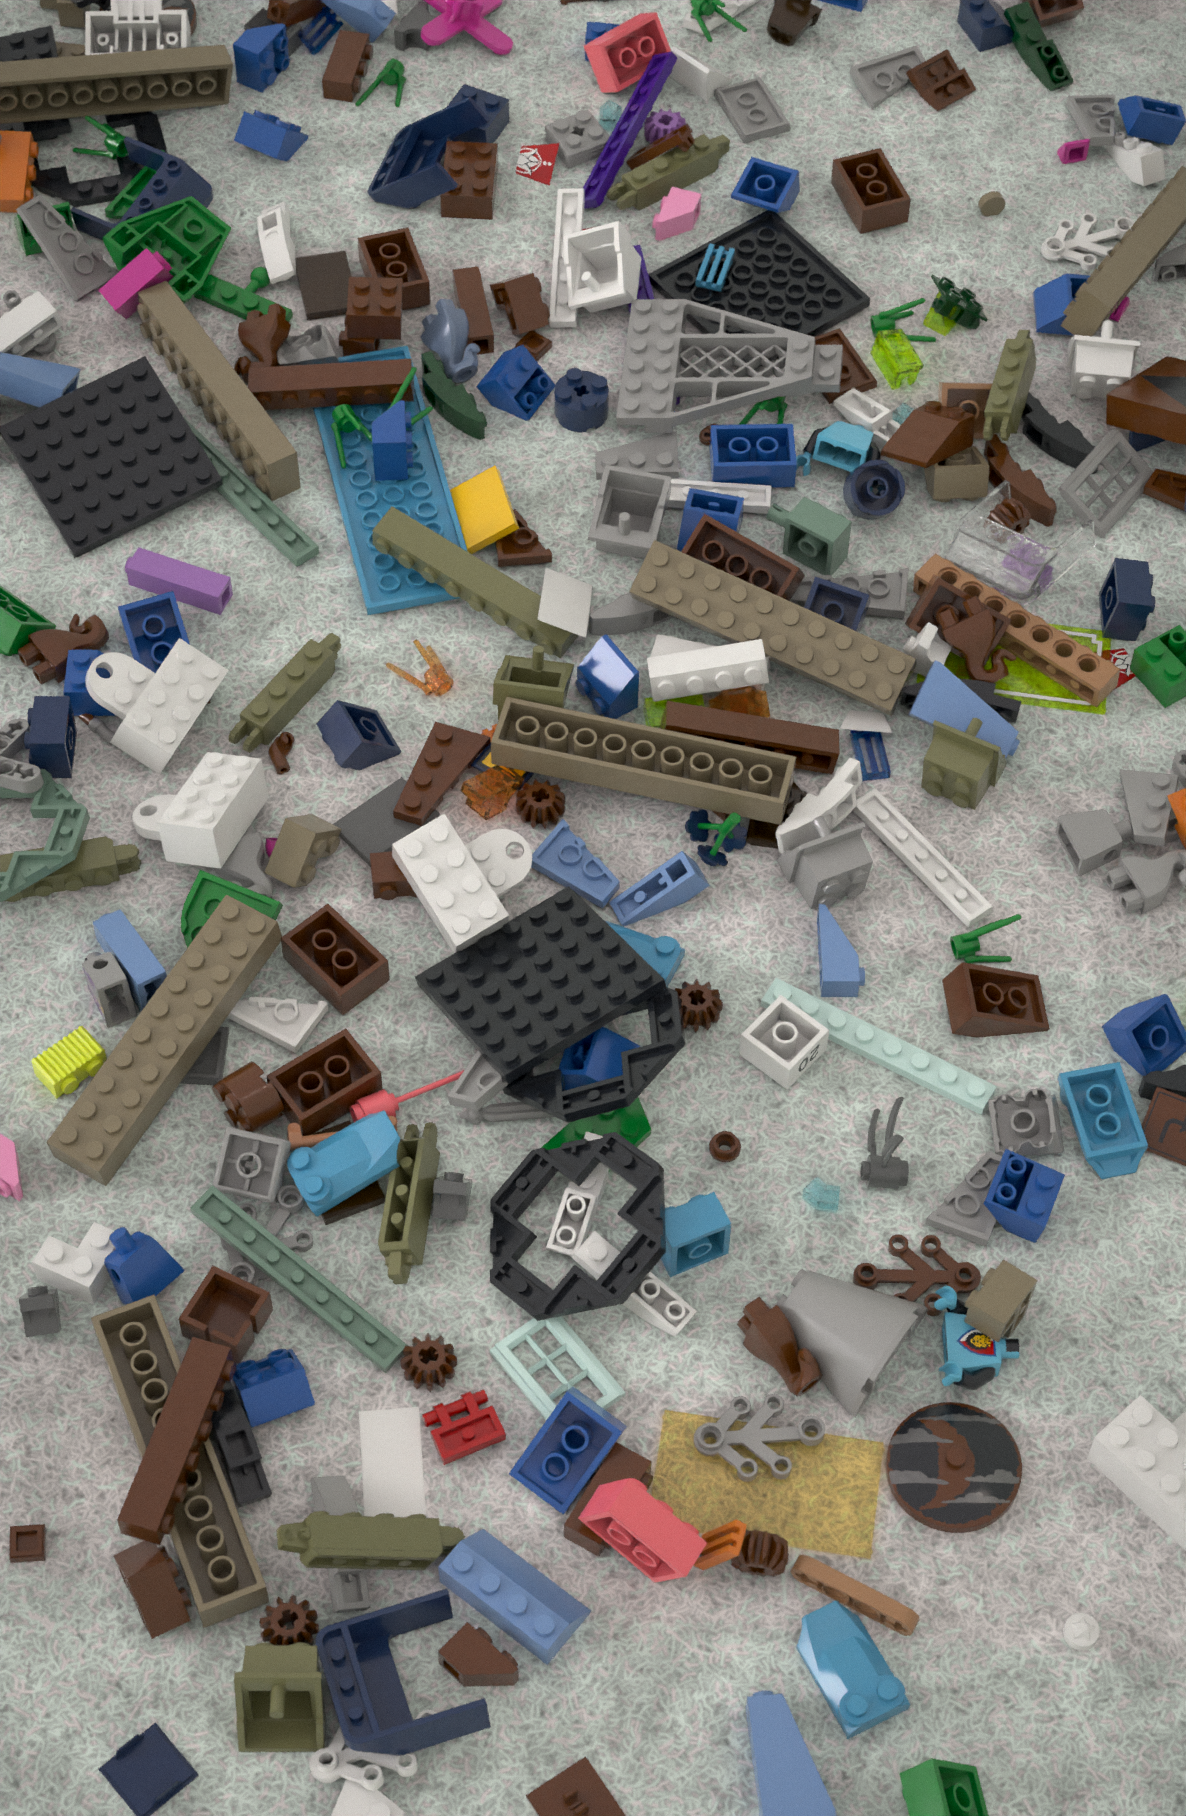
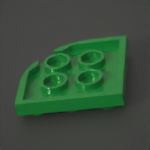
M200 870L183 906L181 932L188 948L226 895L274 920L277 919L283 905L277 900Z

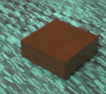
M532 330L515 344V348L524 345L533 358L538 361L552 348V341Z
M45 1524L10 1526V1562L45 1561Z

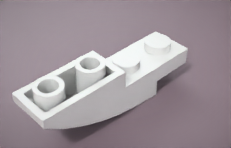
M284 201L263 210L262 215L257 217L262 254L272 284L286 281L293 275H296L295 245L290 238V210Z
M849 758L842 767L837 769L830 783L821 789L818 797L807 793L803 800L794 806L790 816L776 830L779 853L783 854L788 850L793 851L801 844L820 838L812 822L815 818L823 816L830 830H832L857 806L855 791L863 782L860 761Z
M586 1132L584 1138L587 1141L603 1138V1136ZM599 1162L579 1187L570 1181L568 1188H565L546 1249L573 1256L576 1250L585 1242L608 1180L609 1169Z
M594 1231L576 1250L572 1258L593 1275L597 1281L620 1252ZM651 1272L648 1273L624 1304H622L648 1323L675 1337L697 1313L693 1307Z

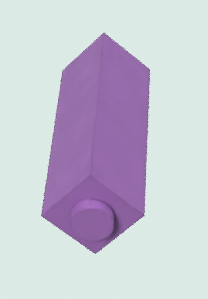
M138 547L133 557H129L125 564L129 585L158 595L174 591L176 601L221 615L233 595L231 577Z

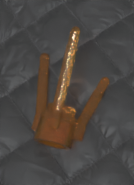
M417 639L413 643L430 666L424 674L425 683L392 663H386L387 668L422 689L427 696L434 693L439 697L448 692L454 683L432 647L428 645L425 650Z

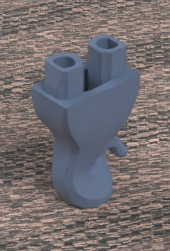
M440 299L435 304L438 315L430 314L423 319L422 324L425 331L420 337L429 349L439 354L446 377L451 378L453 382L462 383L470 380L477 373V353H479L480 348L476 343H471L466 347L469 323L464 309L455 308L451 299Z

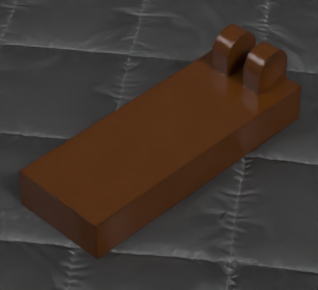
M688 123L635 151L626 163L632 171L677 145L682 151L686 152L695 142L691 135L693 131Z

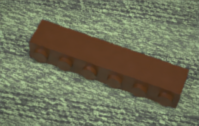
M394 359L249 368L248 388L265 411L339 406L341 404L392 403L412 369V360ZM414 376L400 401L414 402Z
M673 701L666 702L661 719L660 729L795 756L796 769L833 774L840 754L838 729Z
M192 1337L118 1516L117 1522L121 1534L160 1545L164 1535L171 1533L175 1522V1514L173 1512L177 1503L181 1504L186 1496L188 1484L185 1482L189 1472L194 1473L200 1459L199 1447L201 1442H206L212 1430V1422L210 1420L214 1411L218 1412L224 1400V1392L222 1390L226 1381L230 1382L236 1370V1362L233 1361L230 1347Z

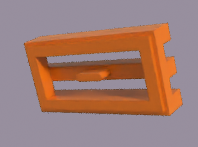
M736 1519L702 1534L701 1538L707 1544L700 1554L702 1557H699L693 1566L706 1570L739 1556L747 1524Z

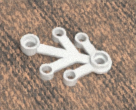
M1085 213L1082 215L1081 225L1074 239L1064 241L1066 236L1072 234L1074 224L1068 219H1063L1058 223L1056 235L1047 238L1042 244L1041 254L1048 260L1057 261L1064 258L1080 263L1082 269L1091 271L1096 267L1097 258L1092 254L1084 255L1072 250L1080 249L1102 256L1104 259L1107 255L1109 256L1114 247L1108 248L1096 243L1114 238L1121 240L1128 229L1131 230L1135 222L1131 218L1120 217L1116 219L1114 228L1088 235L1090 229L1095 228L1097 217L1092 213Z
M424 1710L419 1713L415 1720L435 1714L436 1712ZM340 1727L329 1747L315 1752L309 1763L311 1774L320 1782L333 1783L342 1777L363 1784L367 1790H377L383 1785V1773L377 1765L395 1770L402 1777L412 1776L418 1768L417 1760L413 1753L394 1756L359 1752L350 1748L344 1749L346 1744ZM362 1759L377 1765H368L362 1769L350 1763ZM327 1761H332V1762H331L330 1764H328V1765H322L323 1763H325V1762H327ZM406 1761L412 1762V1763H411L409 1766H407V1767H402V1766H401V1764H402L403 1762H406ZM370 1775L378 1776L374 1780H367Z

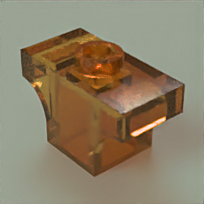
M753 686L721 690L718 696L709 700L710 708L770 717L766 691L757 690Z
M496 765L464 781L460 791L467 796L465 804L482 818L488 820L507 809L510 798L522 785L524 778L512 768Z

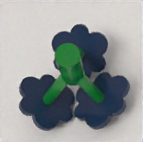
M705 809L691 811L690 819L685 824V830L690 834V839L693 842H705L708 839L709 830L718 831L714 836V846L698 845L697 854L701 857V860L710 866H717V864L727 866L726 855L719 852V848L723 847L727 853L732 852L734 849H743L746 846L744 837L748 833L745 827H741V817L735 812L731 813L722 824H716L708 820V812Z

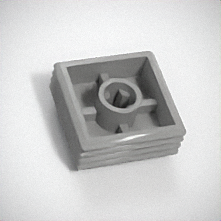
M580 110L572 116L557 119L545 126V140L548 144L560 143L557 155L568 168L599 157L610 137L589 110Z
M227 1127L212 1185L220 1192L276 1204L291 1142ZM253 1157H255L258 1168L249 1174L250 1169L245 1167L246 1161H252Z

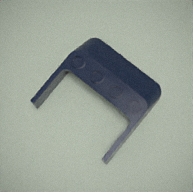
M468 97L405 126L395 135L368 188V195L375 202L408 209L411 207L416 208L427 200L455 189L458 184L440 163L446 152V143L458 135L489 121L488 116L471 97Z
M126 136L124 142L129 159L157 172L117 223L107 222L75 207H72L71 214L77 230L103 241V236L120 222L190 196L207 208L212 202L214 194L211 185L182 159Z
M448 1589L334 1623L322 1628L318 1632L315 1643L318 1648L319 1659L344 1742L351 1750L402 1756L491 1727L485 1698L413 1720L393 1660L389 1642L394 1636L453 1618Z

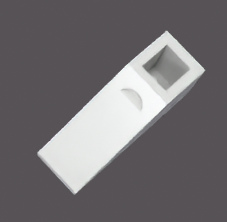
M1124 132L1115 133L1113 145H1103L1132 182L1146 186L1166 179L1163 149L1153 146L1152 143L1140 141L1139 138L1130 137Z

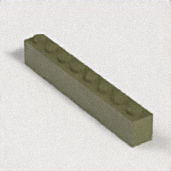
M393 506L372 530L373 545L379 552L385 555L389 554L396 558L405 568H412L419 572L428 582H435L442 586L451 596L460 597L465 600L474 610L478 612L483 611L488 614L497 624L501 626L506 625L523 640H530L544 647L546 654L562 658L579 636L537 620L541 600L540 595Z

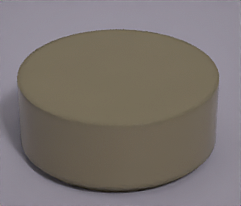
M997 191L984 194L978 202L982 215L986 217L998 215L1004 210L1006 205L1002 194Z

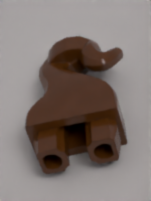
M278 303L269 305L268 314L266 315L257 310L247 312L246 321L239 323L238 337L241 344L251 355L259 360V362H251L246 356L237 359L234 370L238 375L241 373L242 378L247 383L249 368L276 367L278 365L277 351L287 339L291 324L285 320L286 310Z
M976 595L962 602L968 616L959 621L952 607L938 613L939 622L942 627L940 632L945 642L963 655L967 674L971 680L995 683L1009 675L1004 658L1009 661H1015L1016 656L1006 649L1000 648L993 652L991 656V669L985 670L983 667L994 640L995 622L989 609L984 607Z
M75 614L69 624V631L46 629L28 635L29 643L18 649L20 661L25 667H28L39 660L40 664L32 668L37 681L42 685L55 679L59 684L65 680L68 650H99L108 641V630L97 615L90 616L82 625L78 626L80 617L78 614Z
M761 1297L747 1304L742 1311L745 1315L737 1323L746 1335L743 1345L755 1357L775 1368L792 1394L796 1397L802 1396L822 1378L816 1359L807 1348H802L798 1352L792 1327L785 1314L777 1305L769 1309Z

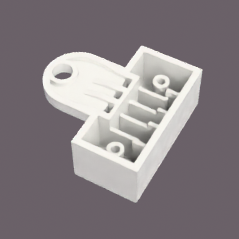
M111 0V11H86L85 55L191 47V28L187 10H162V0Z
M179 638L156 673L125 654L109 652L98 656L91 663L86 673L85 681L87 690L93 700L123 720L110 743L156 773L161 774L229 670ZM105 668L109 671L110 678L100 677L96 669Z
M207 752L177 795L155 796L143 801L135 808L132 818L136 832L144 838L162 841L166 861L221 869L269 798L262 760L247 756Z
M445 813L392 844L393 859L453 954L464 950L476 943L478 939L490 935L508 923L509 914L498 897L524 882L532 866L530 846L517 832L509 829H495L464 845ZM511 845H518L523 849V855L518 859H511L507 856L506 849Z
M1140 1395L1094 1437L1087 1459L1186 1551V1411L1171 1423Z

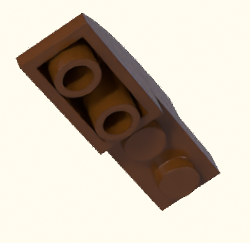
M993 434L992 440H986L984 456L989 464V482L1004 499L1015 498L1024 504L1031 514V519L1047 527L1052 526L1055 513L1057 512L1054 499L1048 496L1041 479L1037 478L1031 469L1021 471L1020 465L1014 462L1010 456L1007 445L1001 442L997 434Z

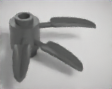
M898 1097L891 1109L886 1127V1144L882 1149V1156H877L875 1144L876 1124L880 1110L876 1108L872 1114L867 1139V1148L871 1155L868 1156L867 1161H862L860 1170L861 1180L866 1181L867 1187L898 1189L899 1186L907 1185L909 1174L908 1161L892 1156L904 1139L901 1135L893 1136L897 1115L904 1097Z

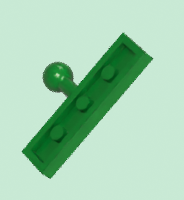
M256 267L252 270L250 274L251 282L245 289L209 274L201 290L193 296L245 320L247 319V312L257 310L266 315L268 314L269 305L275 304V302L255 294L259 288H264L270 283L265 267ZM282 306L286 310L285 320L289 322L293 317L292 310Z

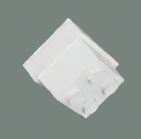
M619 221L564 235V265L567 270L568 307L570 309L584 306L589 312L593 313L632 303V299H637L641 257L630 243V233Z
M1110 320L1102 322L1101 337L1082 335L1071 337L1068 343L1066 367H1071L1070 395H1076L1080 399L1100 397L1106 401V395L1130 380L1131 370L1140 347V341L1112 339L1113 322Z

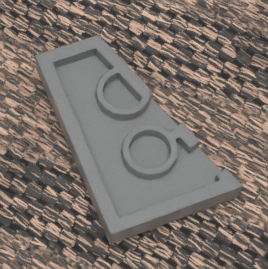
M916 45L851 66L849 74L871 109H874L911 81L906 72L926 60Z

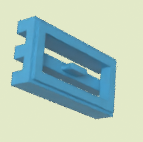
M709 244L698 272L695 286L721 292L734 258L735 249L730 248L729 251H724V246H719V249H715V244ZM713 256H716L711 267V270L709 272L708 278L705 282L703 280L705 278L711 259ZM721 258H726L717 283H712Z

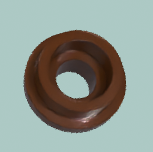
M729 1131L717 1133L709 1143L711 1156L720 1162L735 1160L741 1151L739 1139ZM726 1145L730 1147V1150H721L719 1147Z

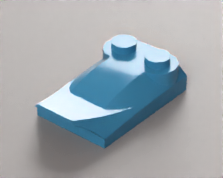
M605 921L664 978L666 987H668L685 956V949L680 947L678 941L669 936L654 938Z
M1120 1062L1059 1073L1060 1099L1067 1106L1085 1160L1093 1167L1101 1179L1137 1172L1141 1157L1148 1148V1143Z
M383 1110L361 1118L311 1148L300 1147L295 1149L288 1158L287 1167L302 1197L311 1211L318 1217L399 1167L397 1149L401 1138L386 1111Z
M833 1601L802 1618L801 1634L796 1648L847 1739L910 1708V1702L905 1695L903 1683L893 1675L858 1615L849 1611L839 1601Z

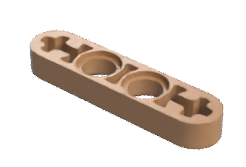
M799 1555L790 1571L797 1581L902 1635L911 1636L920 1620L918 1614L911 1608L812 1557Z

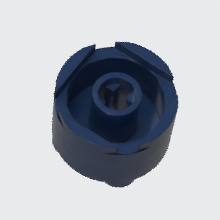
M571 368L557 381L554 389V413L562 427L573 432L582 433L587 432V429L593 427L597 429L606 422L609 407V388L605 377L593 372L581 371L578 368Z
M871 460L855 468L846 477L843 487V497L851 513L854 516L867 520L879 519L895 510L905 494V482L902 474L897 468L895 469L884 460ZM871 486L878 489L877 494L870 491Z

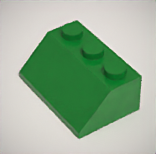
M0 585V653L12 656V654H18V649L29 643L28 635L41 630L55 629L56 625Z
M931 1758L899 1773L902 1783V1795L906 1801L909 1816H988L976 1766Z

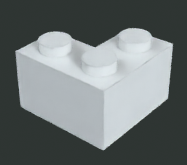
M94 1222L78 1248L48 1236L32 1261L37 1279L94 1305L110 1280L104 1260L115 1250V1247L109 1240V1236L114 1230Z

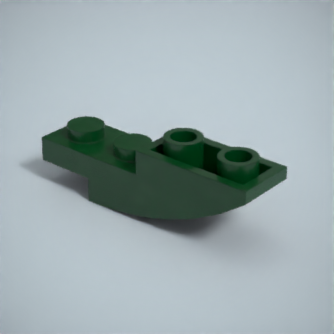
M1026 1L1006 8L1004 15L1014 33L1011 40L1025 64L1040 82L1050 91L1073 84L1074 80L1053 39L1047 40L1029 2Z
M432 351L421 354L422 373L424 374L422 375L423 394L430 405L455 428L478 440L485 439L484 428L487 427V420L482 411L479 412L476 408L473 394H468L463 384L455 386L451 378L447 379L441 360H436Z

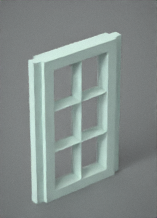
M561 1316L540 1321L533 1318L496 1343L489 1350L493 1358L545 1420L548 1419L557 1406L553 1399L569 1390L586 1376L590 1378L603 1394L595 1403L605 1410L626 1395L622 1387ZM545 1326L561 1344L560 1347L548 1355L531 1337ZM524 1340L541 1357L540 1361L528 1369L512 1351L514 1347ZM565 1351L569 1353L583 1370L570 1380H567L552 1362L553 1359ZM545 1365L551 1369L563 1384L549 1395L532 1375Z

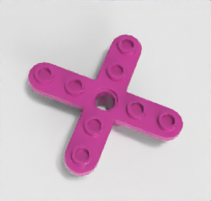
M424 0L438 12L442 13L422 27L420 36L426 44L430 46L441 45L465 30L495 54L503 55L511 52L513 47L512 39L483 18L500 7L503 0Z

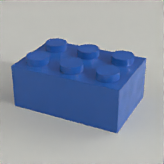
M793 424L711 425L709 450L712 482L772 486L771 488L795 487L797 462Z

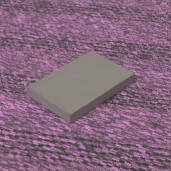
M761 77L714 89L715 98L744 144L790 131V123Z

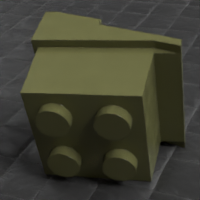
M540 645L533 647L532 658L505 655L493 683V705H498V720L506 697L564 708L574 664L544 660V647Z
M972 718L965 732L934 720L933 739L924 757L921 788H924L929 794L937 797L943 796L952 800L955 805L961 808L969 807L973 810L977 808L990 785L996 786L1007 764L1006 757L1002 754L1000 747L976 737L983 724L980 719Z
M266 1642L258 1643L255 1646H245L242 1672H234L239 1752H317L325 1748L326 1713L317 1646H310L302 1642L294 1643L291 1646H275Z

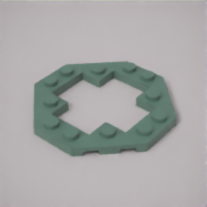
M40 769L44 785L38 791L21 793L0 787V799L34 798L30 808L33 818H55L44 851H14L7 872H0V902L7 900L74 861L90 820L87 808L82 803L78 804L73 799L72 794L60 783L57 784L52 779L51 774L45 769Z

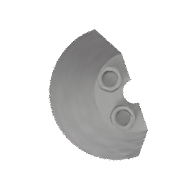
M800 1269L791 1283L794 1289L788 1297L783 1294L776 1305L785 1314L792 1327L798 1352L802 1348H807L812 1353L819 1365L822 1382L845 1409L856 1417L874 1391L876 1381L906 1337H911L928 1312V1308L902 1298L813 1271L807 1272L804 1269Z

